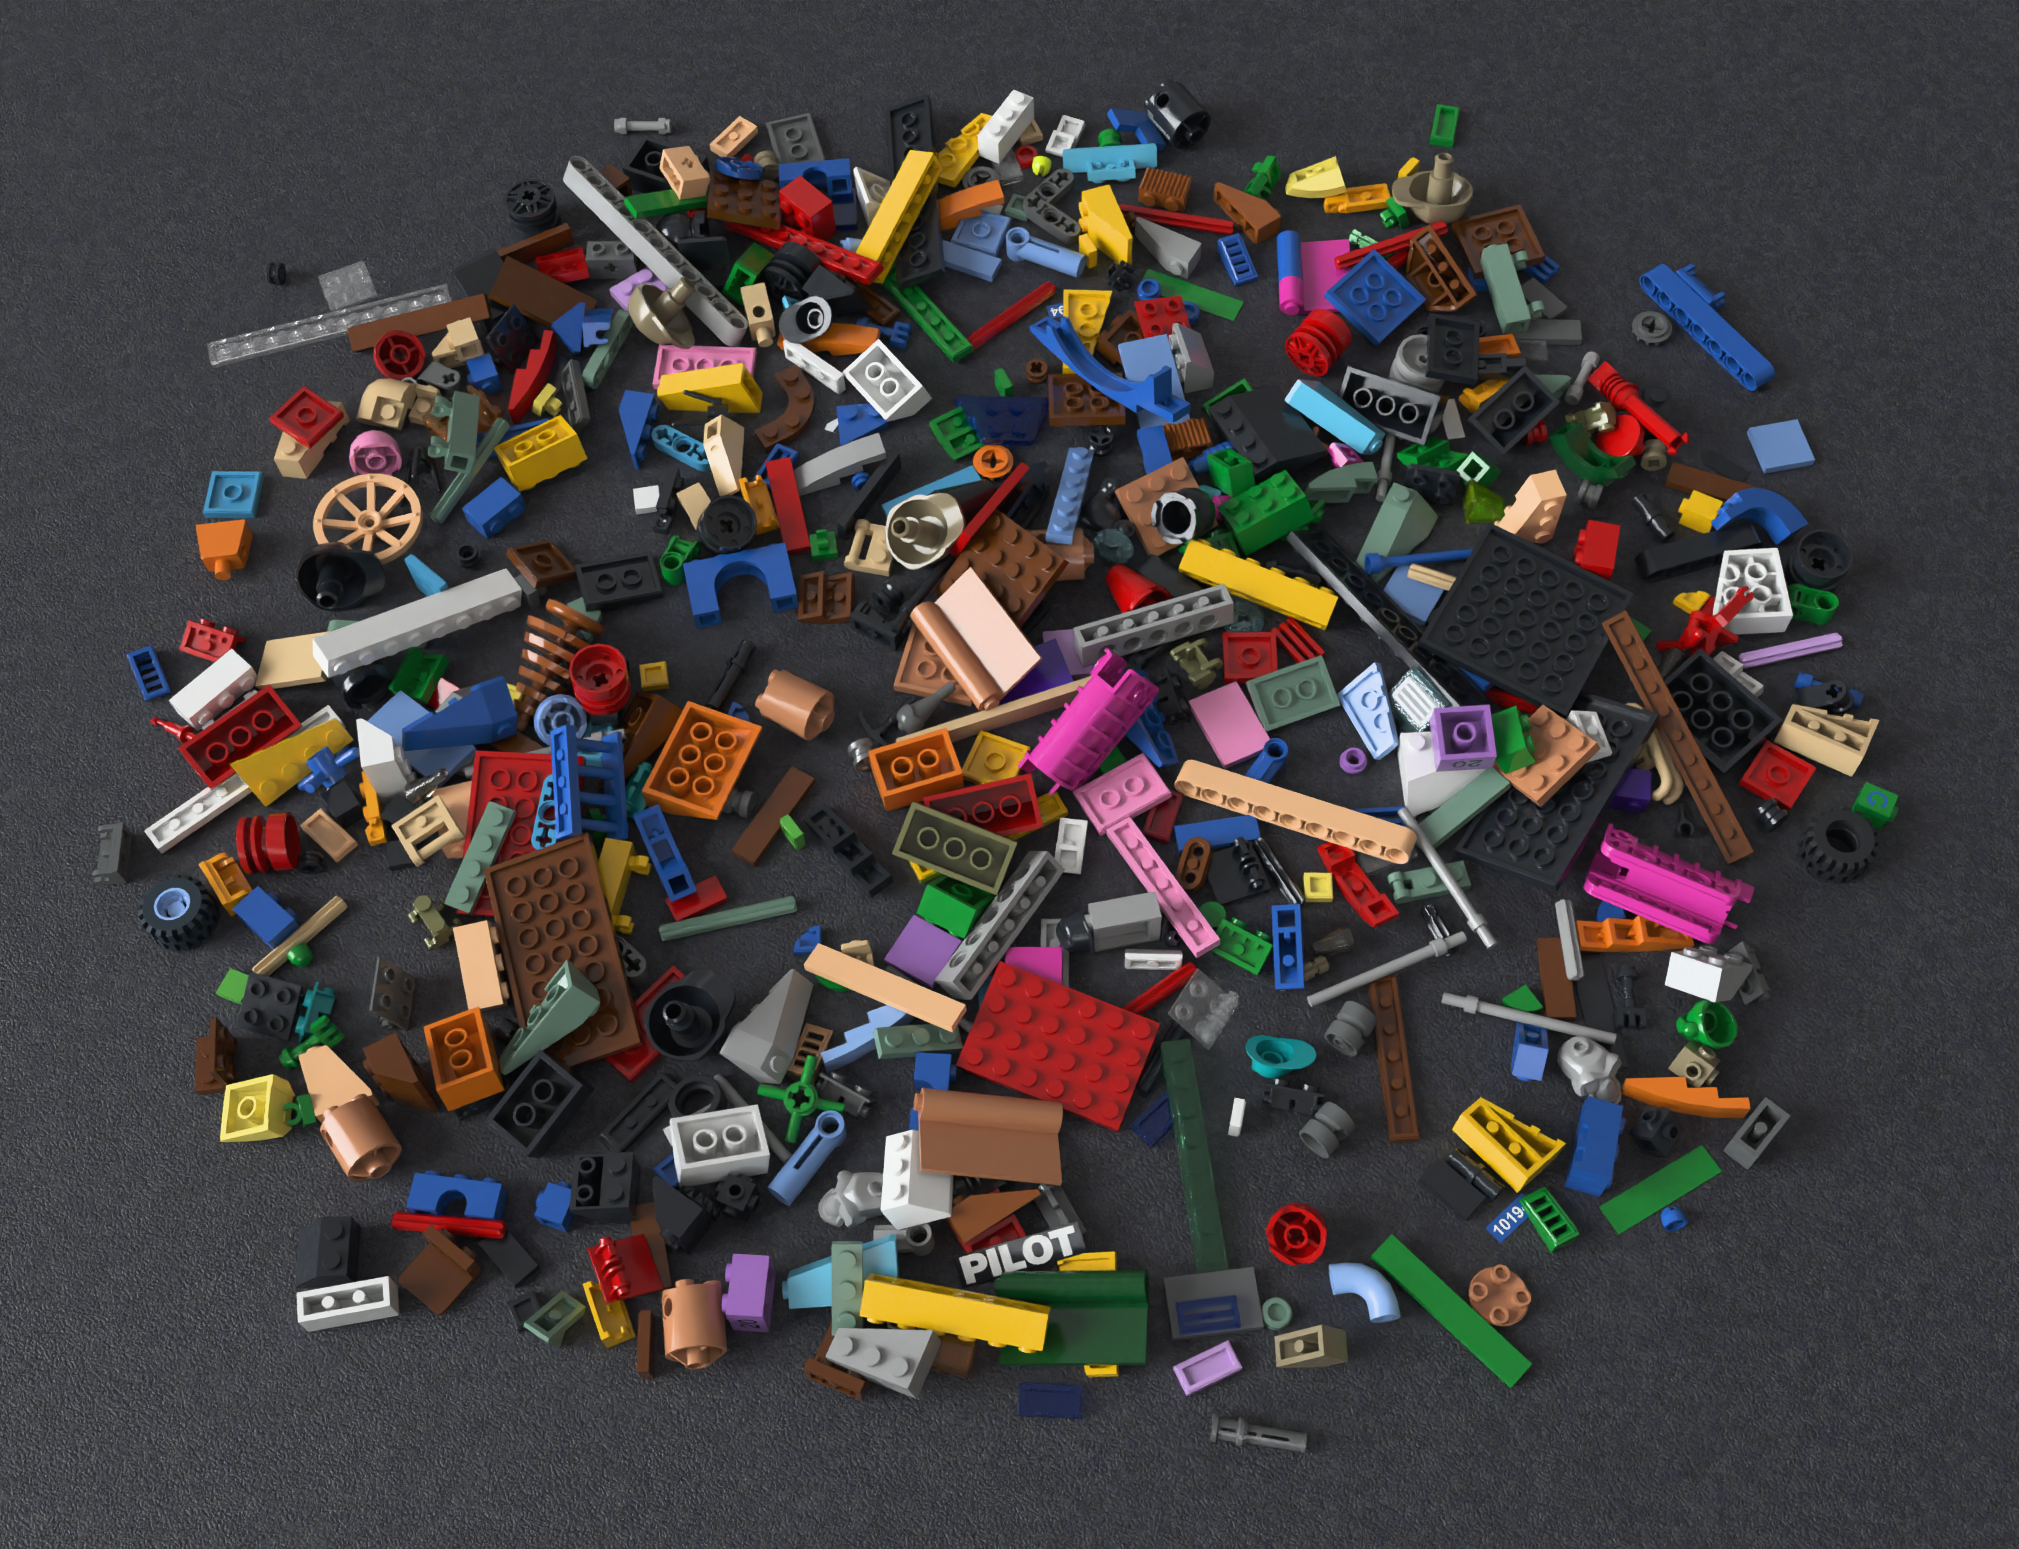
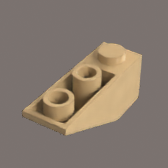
M722 414L705 424L703 446L719 495L726 496L740 491L739 479H741L743 464L744 427Z

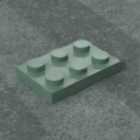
M1322 655L1245 682L1258 718L1266 732L1340 706Z

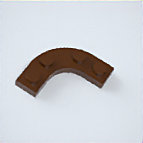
M797 365L774 375L775 381L789 401L788 408L776 420L754 430L755 437L766 453L771 452L777 443L785 445L793 441L810 424L809 420L815 409L813 391Z

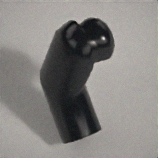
M1164 916L1161 921L1160 936L1166 946L1173 948L1181 943L1182 938L1178 935V932L1167 917Z

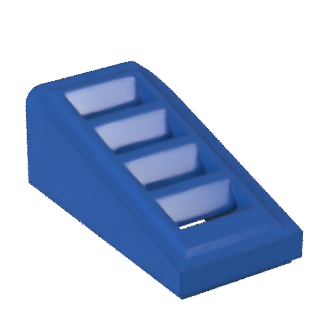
M1237 233L1219 239L1217 242V253L1235 287L1258 280V275L1240 234ZM1244 270H1247V271H1248V272H1246V273L1237 275L1238 272H1241V271H1244Z
M153 645L126 654L145 702L171 693L170 686ZM152 659V663L139 667L138 664ZM154 667L156 668V670L153 672L147 673L145 675L141 674V672L152 669ZM155 676H159L160 678L147 684H145L144 682L145 680L153 678ZM162 684L163 688L148 693L147 689Z

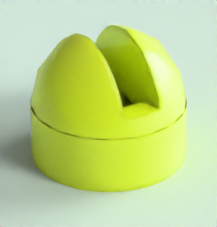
M1044 156L1034 157L1032 163L1034 174L1038 175L1039 173L1041 177H1044L1050 172L1052 162Z

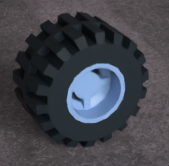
M175 874L171 879L168 876L161 878V883L157 884L155 882L151 885L152 889L150 891H145L143 894L145 900H140L139 907L141 910L138 911V917L141 919V925L154 941L166 950L170 948L172 951H179L182 948L184 951L191 950L192 945L198 947L202 944L200 941L204 938L207 940L211 936L209 932L217 927L215 921L219 920L218 904L206 887L198 879H193L190 875H184L182 878L180 874Z

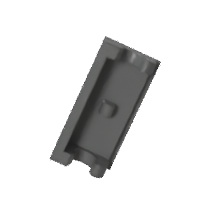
M123 822L101 825L98 827L101 839L98 867L92 874V877H95L94 883L97 886L125 884L128 882L133 834Z

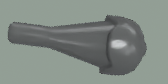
M948 682L936 693L910 705L902 706L896 715L898 728L909 734L923 730L926 721L938 705L956 690L955 685L952 682Z

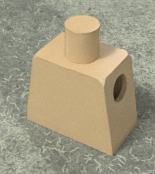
M765 283L740 287L751 339L753 341L758 340L760 347L772 345V337L776 333Z

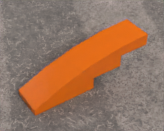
M994 180L976 185L940 199L942 231L957 228L959 220L981 216L983 208L1005 204L999 181Z
M832 323V326L825 334L799 344L812 353L829 351L833 357L864 353L879 339L881 331L879 328ZM780 332L777 345L781 350H784L783 341L785 338H783Z
M1637 916L1634 920L1607 918L1603 922L1575 921L1580 951L1643 952L1682 949L1694 946L1692 937L1642 916Z
M1686 1077L1626 1078L1621 1086V1094L1651 1106L1664 1107L1682 1114L1710 1118L1743 1119L1751 1109L1749 1097L1719 1098L1717 1087L1687 1088Z

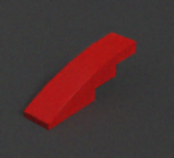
M544 330L540 350L530 349L526 369H516L508 407L513 424H519L533 406L534 400L545 385L558 349L554 330Z

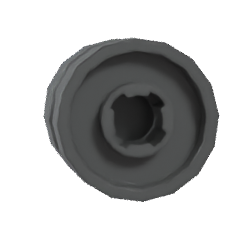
M1346 1001L1337 1014L1338 1020H1334L1324 1034V1038L1337 1051L1348 1056H1355L1365 1043L1362 1037L1370 1035L1377 1024V1019L1366 1007L1353 1001Z
M1326 1102L1315 1114L1316 1120L1310 1119L1299 1132L1302 1141L1314 1153L1323 1158H1328L1339 1146L1338 1140H1345L1355 1128L1351 1117L1332 1102Z

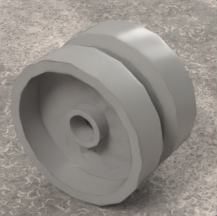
M1412 335L1402 341L1397 350L1396 358L1391 365L1389 377L1438 393L1445 380L1425 377L1427 335Z

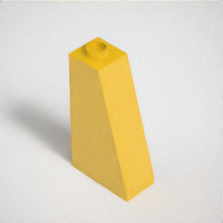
M744 363L661 375L660 386L657 388L658 398L668 410L707 412V406H712L713 403L685 395L683 393L684 390L712 398H722V404H728V412L760 413L763 392Z

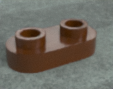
M1193 837L1186 842L1176 871L1175 879L1184 891L1188 893L1197 892L1203 887L1213 857L1211 844L1202 837ZM1199 850H1204L1202 856L1196 857ZM1191 876H1196L1194 882L1188 883Z

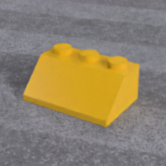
M561 415L493 447L511 482L519 492L529 490L545 479L554 478L558 473L568 468H574L587 459L577 433Z

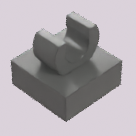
M522 574L515 577V581L522 589L521 597L532 610L540 606L539 596H543L548 592L547 586L534 589Z

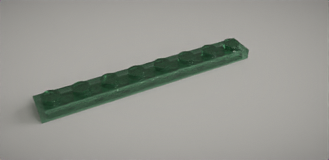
M1190 1039L1161 1042L1160 1049L1197 1274L1229 1270Z

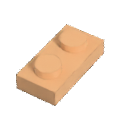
M739 116L710 143V149L720 157H733L758 134V127Z

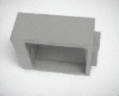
M1156 891L1088 904V914L1084 915L1093 939L1095 952L1160 940L1162 916Z

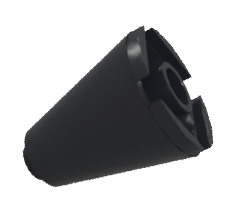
M982 479L934 490L927 496L946 493L956 498L963 511L967 527L995 494L997 489L992 482Z

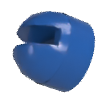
M1672 1206L1671 1210L1669 1207H1666L1661 1213V1222L1665 1231H1677L1688 1224L1685 1213L1677 1206Z

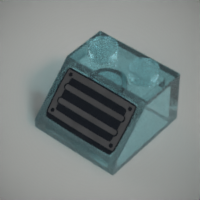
M1415 666L1411 667L1388 692L1394 722L1400 728L1401 733L1430 732L1429 720L1433 709L1449 707V703Z

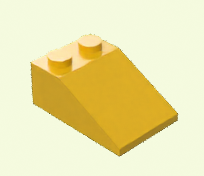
M1110 185L1082 191V202H1079V210L1082 216L1079 219L1081 232L1087 233L1095 247L1113 261L1120 264L1124 260L1132 265L1133 237Z

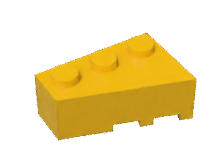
M1480 1097L1460 1115L1452 1130L1518 1193L1557 1158L1566 1143L1559 1139L1555 1141L1540 1133L1541 1129L1533 1125L1529 1127L1514 1119L1515 1115Z

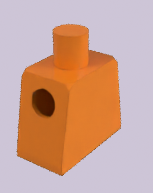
M245 519L196 525L201 559L208 571L215 572L216 579L228 580L231 578V570L242 569L246 566L253 533Z

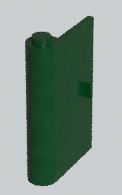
M1147 1269L1002 1272L1001 1277L996 1279L995 1292L997 1297L1051 1307L1043 1351L1037 1350L1036 1353H1025L1020 1351L1017 1346L1006 1344V1347H1001L1000 1366L1147 1365L1150 1294L1149 1273Z

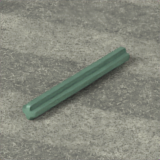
M497 418L476 448L470 475L458 473L430 513L433 521L438 524H442L493 452V447L498 445L510 428L506 420Z
M788 896L659 926L660 937L662 941H668L797 911L796 900L794 896Z

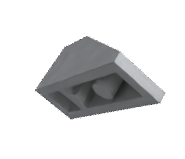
M1141 217L1136 218L1135 236L1167 271L1188 279L1201 259L1202 243Z

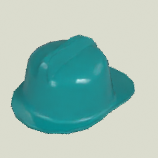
M1259 1035L1249 1039L1246 1044V1052L1252 1059V1070L1269 1079H1279L1291 1072L1292 1069L1308 1067L1316 1059L1315 1049L1310 1044L1301 1040Z

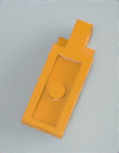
M1386 183L1346 188L1347 192L1325 197L1323 205L1325 213H1352L1388 208L1386 200L1391 195Z
M363 771V782L359 783L362 798H366L367 806H363L365 820L369 822L365 833L370 845L374 846L387 842V827L380 817L384 808L383 804Z

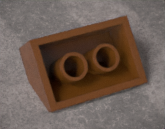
M396 1032L363 1048L367 1059L363 1060V1064L369 1076L373 1077L378 1087L380 1086L385 1097L391 1095L397 1104L434 1114L440 1111L418 1063Z

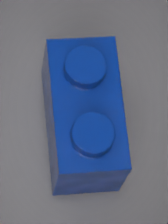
M500 477L462 509L468 523L486 539H489L494 534L499 533L511 520L519 517L526 509L522 495Z
M259 886L233 908V911L240 920L272 950L300 927L296 922L300 919L296 913L289 907L283 909L279 906L281 900L271 890L265 893Z

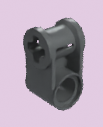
M432 361L417 379L419 385H430L439 389L442 397L446 398L449 402H452L455 391L467 393L465 386L460 383L461 377L459 372L445 367L436 361Z

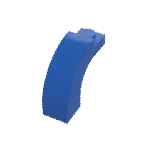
M1748 488L1736 492L1723 503L1724 506L1717 511L1719 516L1711 522L1717 531L1739 519L1752 520L1766 530L1776 545L1794 536L1808 525L1803 515L1791 502L1775 492L1761 488Z
M659 804L633 814L642 840L670 901L673 902L696 892L697 890L691 875L674 842Z

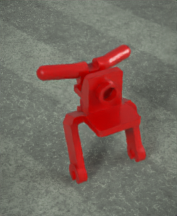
M1749 587L1739 588L1728 603L1713 616L1716 596L1709 598L1707 604L1700 611L1691 612L1688 626L1678 641H1659L1656 644V648L1659 651H1683L1689 648L1690 657L1701 648L1710 656L1714 652L1715 647L1736 643L1739 637L1725 629L1724 626L1736 616L1747 602L1754 598V593L1750 592L1745 596L1744 592L1748 591Z

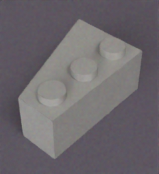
M838 1328L825 1357L834 1363L838 1369L843 1371L850 1369L861 1374L866 1380L917 1399L942 1341L933 1330Z

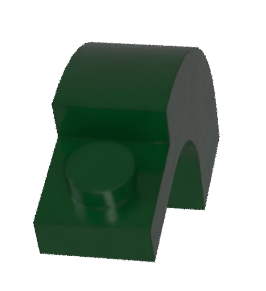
M1582 422L1566 423L1548 437L1564 464L1582 480L1588 479L1594 485L1601 484L1607 488L1615 480L1629 474L1628 471L1636 465L1632 455L1610 456L1598 449L1589 438Z

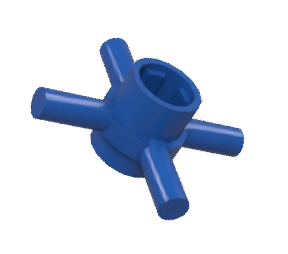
M328 746L322 748L305 762L313 773L297 783L298 789L313 793L321 784L326 788L334 785L348 773L344 766L358 758L360 750L357 747L350 748L345 746L334 755Z

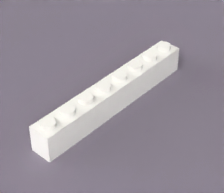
M507 568L315 637L313 638V656L328 678L338 674L341 675L386 656L395 655L410 647H416L429 640L441 638L453 631L465 629L477 622L489 620L507 611H513L521 606L522 589Z

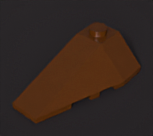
M639 691L635 693L621 721L625 724L624 730L626 733V739L622 740L624 746V780L671 735L683 709L660 695ZM604 779L599 780L597 788L604 790Z

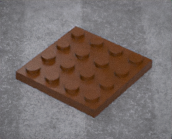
M995 509L933 592L941 597L972 567L1021 629L1069 562L998 509Z

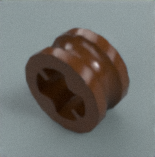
M1033 359L1026 364V379L1030 383L1041 384L1045 382L1048 377L1046 362L1041 359Z

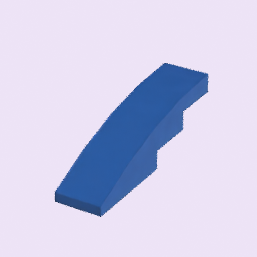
M1162 425L1137 430L1146 474L1172 462Z

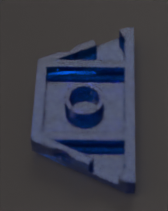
M957 395L955 399V405L957 407L961 406L967 415L966 421L976 431L977 437L983 445L1032 446L1049 404L1048 397Z

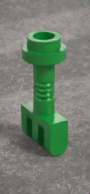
M323 1015L310 1025V1031L313 1035L294 1049L290 1047L284 1048L282 1054L279 1055V1060L288 1070L292 1067L297 1068L301 1065L298 1055L306 1053L308 1049L321 1043L332 1048L345 1037V1034L341 1030L334 1033L337 1030V1026L334 1023L327 1025L330 1019Z

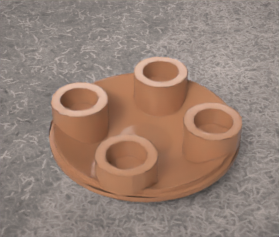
M1496 1265L1495 1267L1481 1270L1473 1277L1469 1285L1468 1297L1472 1309L1491 1325L1510 1326L1519 1322L1527 1313L1529 1303L1531 1302V1294L1524 1281L1505 1265Z

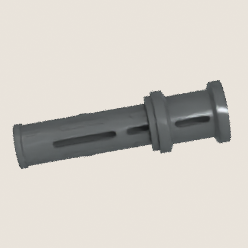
M1214 1413L1210 1431V1442H1215L1216 1440L1235 1442L1236 1446L1239 1447L1245 1446V1443L1305 1453L1307 1433L1249 1424L1248 1420L1242 1417L1239 1420L1223 1418L1218 1413ZM1221 1427L1233 1429L1234 1432L1223 1431ZM1247 1432L1255 1433V1436L1247 1435ZM1262 1434L1287 1438L1288 1441L1262 1437Z

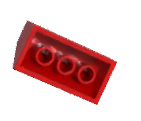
M268 685L179 746L178 749L212 791L237 773L230 763L278 744V742L283 741L303 726L273 688Z
M1031 773L923 797L924 805L1002 836L1043 828Z

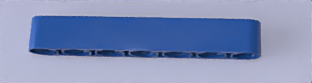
M1660 264L1641 275L1639 282L1643 291L1747 390L1755 391L1775 377V370L1771 363L1667 265Z

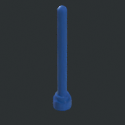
M1474 548L1384 557L1379 555V553H1368L1364 558V566L1367 574H1379L1386 567L1406 566L1413 563L1425 564L1468 559Z

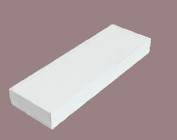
M786 339L783 341L785 357L837 394L840 395L846 389L843 373L801 344L791 343Z

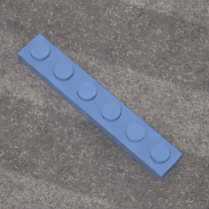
M1069 447L1046 532V542L1072 545L1094 460V450H1088L1083 447Z

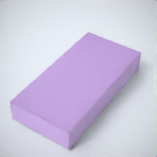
M1229 1340L1173 1367L1187 1397L1243 1369Z

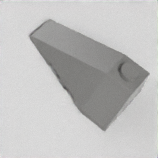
M791 969L769 991V995L760 1004H756L750 1010L751 1013L742 1022L739 1021L732 1028L720 1054L758 1082L780 1084L793 1060L814 984L795 969Z

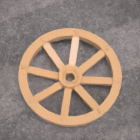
M363 474L341 482L323 497L314 515L313 530L318 544L329 543L325 536V528L356 530L338 542H343L349 546L365 537L362 550L370 552L373 540L379 537L391 545L388 549L375 553L383 565L398 558L412 546L421 531L423 512L416 493L404 481L385 474ZM376 486L396 490L381 510L377 512ZM367 487V510L361 512L345 495L356 489ZM405 496L411 504L412 513L385 519ZM338 501L356 520L346 521L326 518L331 508ZM410 523L400 540L384 531L386 528Z

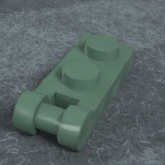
M1463 860L1445 864L1463 891L1470 890L1471 883ZM1434 867L1408 872L1397 871L1387 876L1390 886L1394 888L1393 897L1397 904L1451 894ZM1410 884L1412 889H1405L1404 885Z

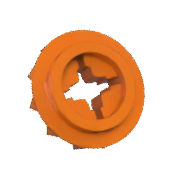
M986 445L975 453L973 465L976 472L982 478L988 477L991 481L998 477L1003 479L1005 474H1010L1013 456L1007 448L1001 445ZM995 457L997 464L994 468H991V460Z

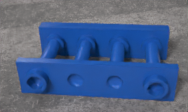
M566 724L550 731L556 839L567 840L582 834V830L607 832V838L622 841L628 839L629 825L626 811L622 733L616 731L602 737L601 741L577 738L574 725ZM577 749L602 752L603 768L579 765ZM578 776L604 779V794L580 792ZM580 803L605 805L606 821L582 819Z

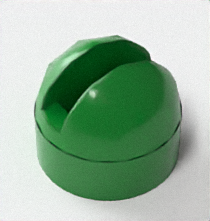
M305 942L296 945L287 954L290 962L297 967L309 965L313 957L311 949Z

